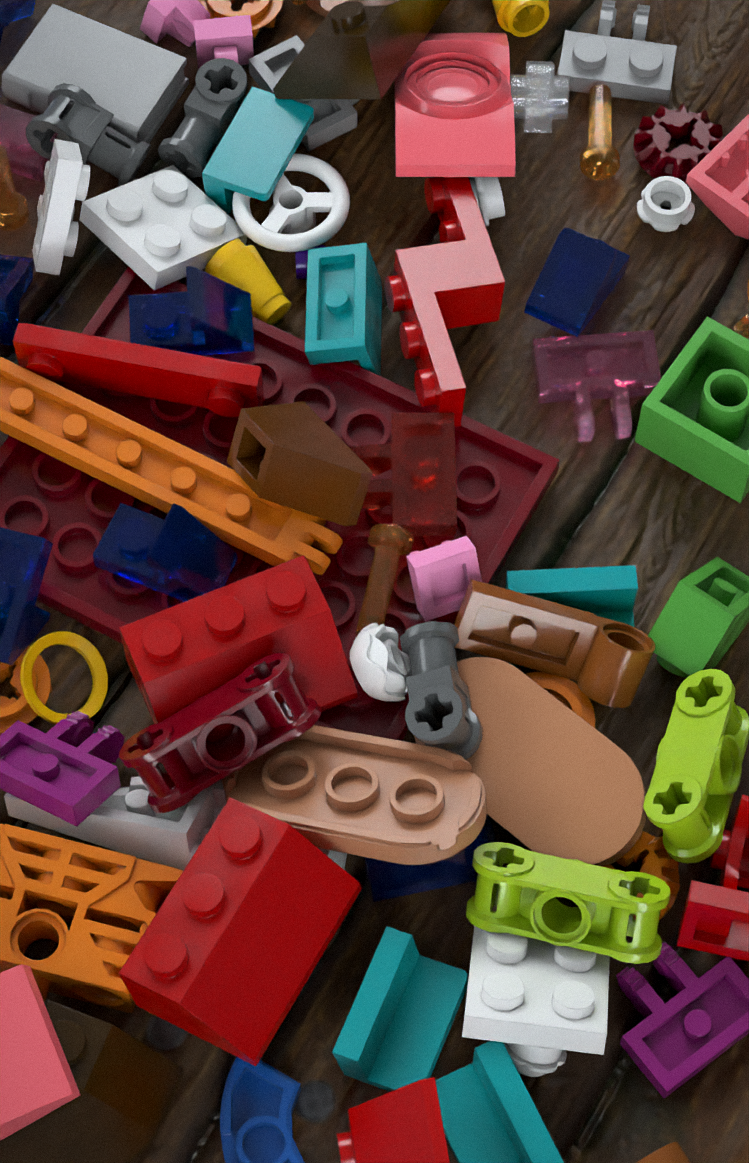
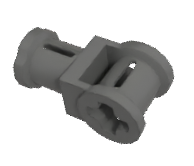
M226 58L212 59L198 69L195 77L196 86L184 103L185 118L172 138L164 139L158 148L160 158L168 166L174 165L188 178L202 177V172L207 165L206 159L213 148L217 147L245 99L244 95L247 89L246 72L234 60Z
M66 83L55 86L48 96L47 109L43 114L33 117L26 127L25 134L31 147L42 157L49 160L51 159L54 145L50 139L55 132L58 134V140L78 143L83 164L87 165L90 162L116 177L119 186L134 180L151 148V145L147 142L141 141L137 143L109 127L114 114L97 105L90 94L82 88ZM72 102L74 106L69 111V113H67V105L68 103Z
M436 621L417 624L408 628L400 637L402 651L409 655L412 676L406 677L409 703L405 714L406 724L409 731L417 739L425 742V745L452 751L461 755L466 760L478 750L483 738V727L478 716L472 711L468 686L459 676L454 649L460 641L457 627L452 623Z

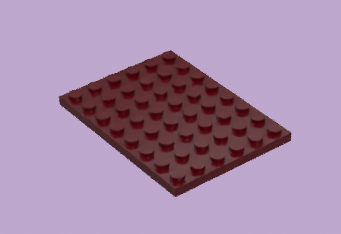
M128 266L84 328L82 334L260 366L262 368L264 390L263 406L304 401L373 472L357 524L343 526L327 520L324 526L342 538L343 544L336 554H329L311 546L323 552L331 561L324 574L313 572V575L331 610L358 692L357 698L321 712L318 721L314 725L402 741L409 730L405 721L409 695L407 693L404 696L405 700L399 702H385L370 697L363 690L355 676L349 655L355 638L367 625L378 623L379 626L384 623L385 626L394 628L397 631L399 637L398 648L402 651L400 637L408 628L425 623L416 606L406 558L407 555H410V552L422 551L440 545L443 541H452L467 536L476 548L482 582L493 585L557 475L560 460L463 414L461 426L436 430L429 406L421 407L415 392L349 361L310 365L305 354L304 340L177 281L153 290ZM63 381L56 383L233 469L227 463V458L239 416L224 417L207 408ZM8 436L0 448V582L121 644L123 643L119 627L274 567L11 436ZM459 610L426 622H448L454 625Z

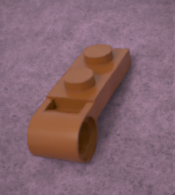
M473 579L470 580L454 622L460 640L455 648L575 680L580 690L586 696L600 704L614 708H626L632 704L656 647L654 641L646 633L631 625Z

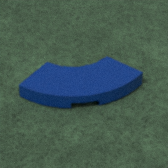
M236 1057L226 1080L221 1101L220 1134L225 1163H305L293 1139L292 1114L301 1092V1083L262 1060L259 1061L257 1066H254Z

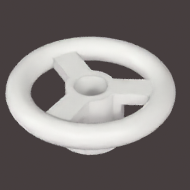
M294 153L284 172L300 171L314 175L326 184L330 192H306L301 187L291 185L283 173L273 191V205L270 208L269 215L262 225L256 221L251 213V197L234 191L232 200L233 214L242 232L258 245L281 252L305 251L325 243L341 229L350 208V195L347 185L334 167L316 157ZM315 212H330L327 218L316 227Z

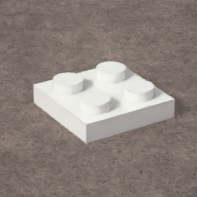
M174 165L85 200L81 206L79 220L153 290H157L206 268L212 256L228 242L240 239L246 245L247 236L239 228L237 222Z
M474 926L462 1037L604 1055L607 1037L610 956L568 946H556L546 941L510 933L488 932Z

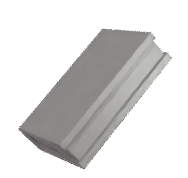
M52 4L4 71L1 88L6 99L27 107L30 111L43 114L48 107V96L55 86L62 83L73 84L90 94L97 105L114 114L109 127L137 143L145 141L149 144L189 85V78L184 76L187 58ZM72 102L68 103L67 105V113H69V111L74 106Z

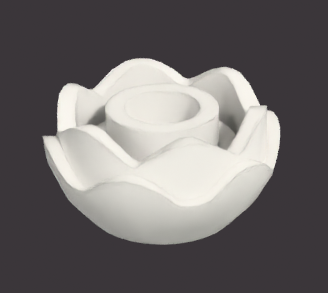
M371 623L360 631L350 649V661L358 682L370 697L385 702H399L405 700L404 696L408 693L406 677L412 676L410 657L398 648L399 637L397 631L394 628L385 626L384 623L379 626L378 623Z

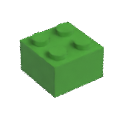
M707 316L643 402L635 442L739 503L742 502L749 492V339Z

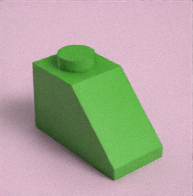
M716 557L680 580L648 634V637L655 643L654 653L657 654L656 659L658 663L669 672L681 677H688L698 671L714 668L749 622V576L721 558Z

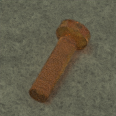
M603 84L594 85L589 90L588 147L580 153L579 162L581 172L586 177L595 180L608 179L614 176L620 168L619 152L611 146L612 91Z
M0 145V230L12 231L22 227L27 222L29 207L25 197L16 192L7 150L4 146Z
M378 524L370 529L368 543L371 547L375 548V553L355 632L356 635L371 623H378L379 626L385 622L400 555L409 554L414 541L413 535L402 527L392 524Z

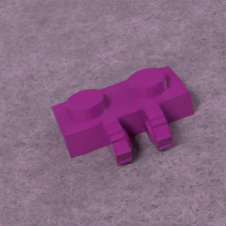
M72 711V714H67L66 719L60 720L47 733L17 720L0 735V789L72 825L78 826L121 787L118 768L112 763H116V760L119 758V751L124 744L125 736L120 733L119 729L110 725H103V728H98L97 733H93L95 722L89 719V715L80 711Z
M665 942L662 943L661 954L656 960H653V965L669 985L679 992L668 1002L664 1003L644 976L633 967H626L616 975L622 992L630 999L637 1011L646 1017L624 1034L619 1044L663 1098L670 1095L749 1033V979L731 957L724 958L698 978L684 960L677 955L676 951Z

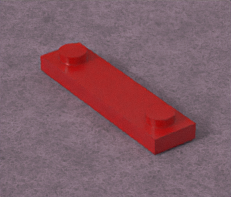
M18 323L13 338L19 366L54 383L63 381L202 407L224 417H238L241 409L260 407L264 403L262 368L260 366L28 323Z

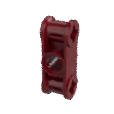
M275 653L254 662L237 677L207 695L199 697L195 702L160 723L140 730L123 744L119 751V758L127 768H134L149 791L147 802L154 812L166 813L184 806L199 792L234 771L242 769L246 764L279 744L302 735L318 721L321 709L314 699L306 698L292 674L294 663L288 654ZM276 692H279L283 698V702L280 704L274 697ZM223 723L235 725L232 733L226 739L218 742L206 740L209 732L215 726ZM157 763H162L167 772L163 773Z

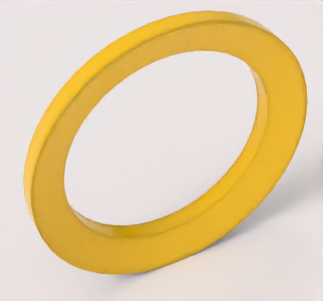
M57 631L40 637L29 647L21 665V686L28 704L36 714L56 725L60 720L67 718V714L57 713L47 708L39 700L32 683V669L38 655L49 646L65 645L79 652L90 668L92 675L91 694L86 704L78 710L89 715L90 719L101 708L108 689V674L101 654L90 641L73 632Z

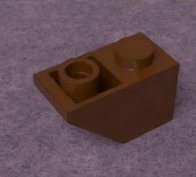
M304 401L241 409L227 458V463L259 498L343 526L357 524L373 473Z

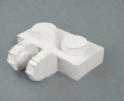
M55 139L50 161L47 160L45 166L44 194L40 195L38 201V224L32 252L36 272L60 275L63 256L73 257L76 249L79 224L73 221L75 200L85 201L90 180V165L83 164L78 143Z

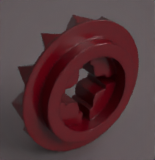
M685 103L677 110H668L660 105L654 115L651 117L643 116L633 141L635 158L641 168L653 178L671 176L686 183L687 174L723 140L722 125L713 124L709 120L707 109L697 114L688 111ZM682 135H691L689 145L682 144L678 148H673L668 153L671 137L679 139Z

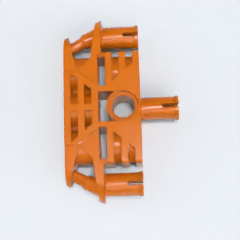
M0 824V973L21 964L30 966L44 1003L48 992L132 1013L135 1002L121 979L119 972L156 915L159 903L165 901L183 870L9 824ZM64 921L71 923L69 930ZM51 939L58 943L57 949L48 958L32 960L24 956L27 947L36 940Z

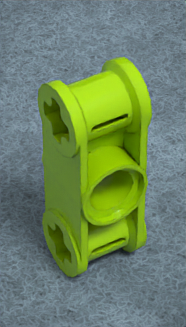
M706 669L688 676L680 684L676 692V700L665 736L658 746L656 766L650 786L644 797L643 808L650 822L662 828V842L667 853L675 861L686 864L700 862L710 857L719 848L723 840V831L732 798L740 784L742 762L749 740V716L746 710L735 704V687L729 675L721 670Z
M486 843L474 850L472 866L478 872L475 896H472L467 901L466 917L477 928L488 932L515 934L546 941L556 946H568L608 955L625 963H649L656 960L661 954L662 939L657 934L660 911L669 904L670 887L660 878L644 872H625L588 864L578 859H566L533 852L511 843ZM504 863L508 864L507 868L503 867ZM641 892L643 898L637 897V894ZM556 897H565L567 899H570L576 905H578V907H568L566 905H563L556 899ZM493 906L497 907V911H492ZM626 936L633 937L632 942H628Z

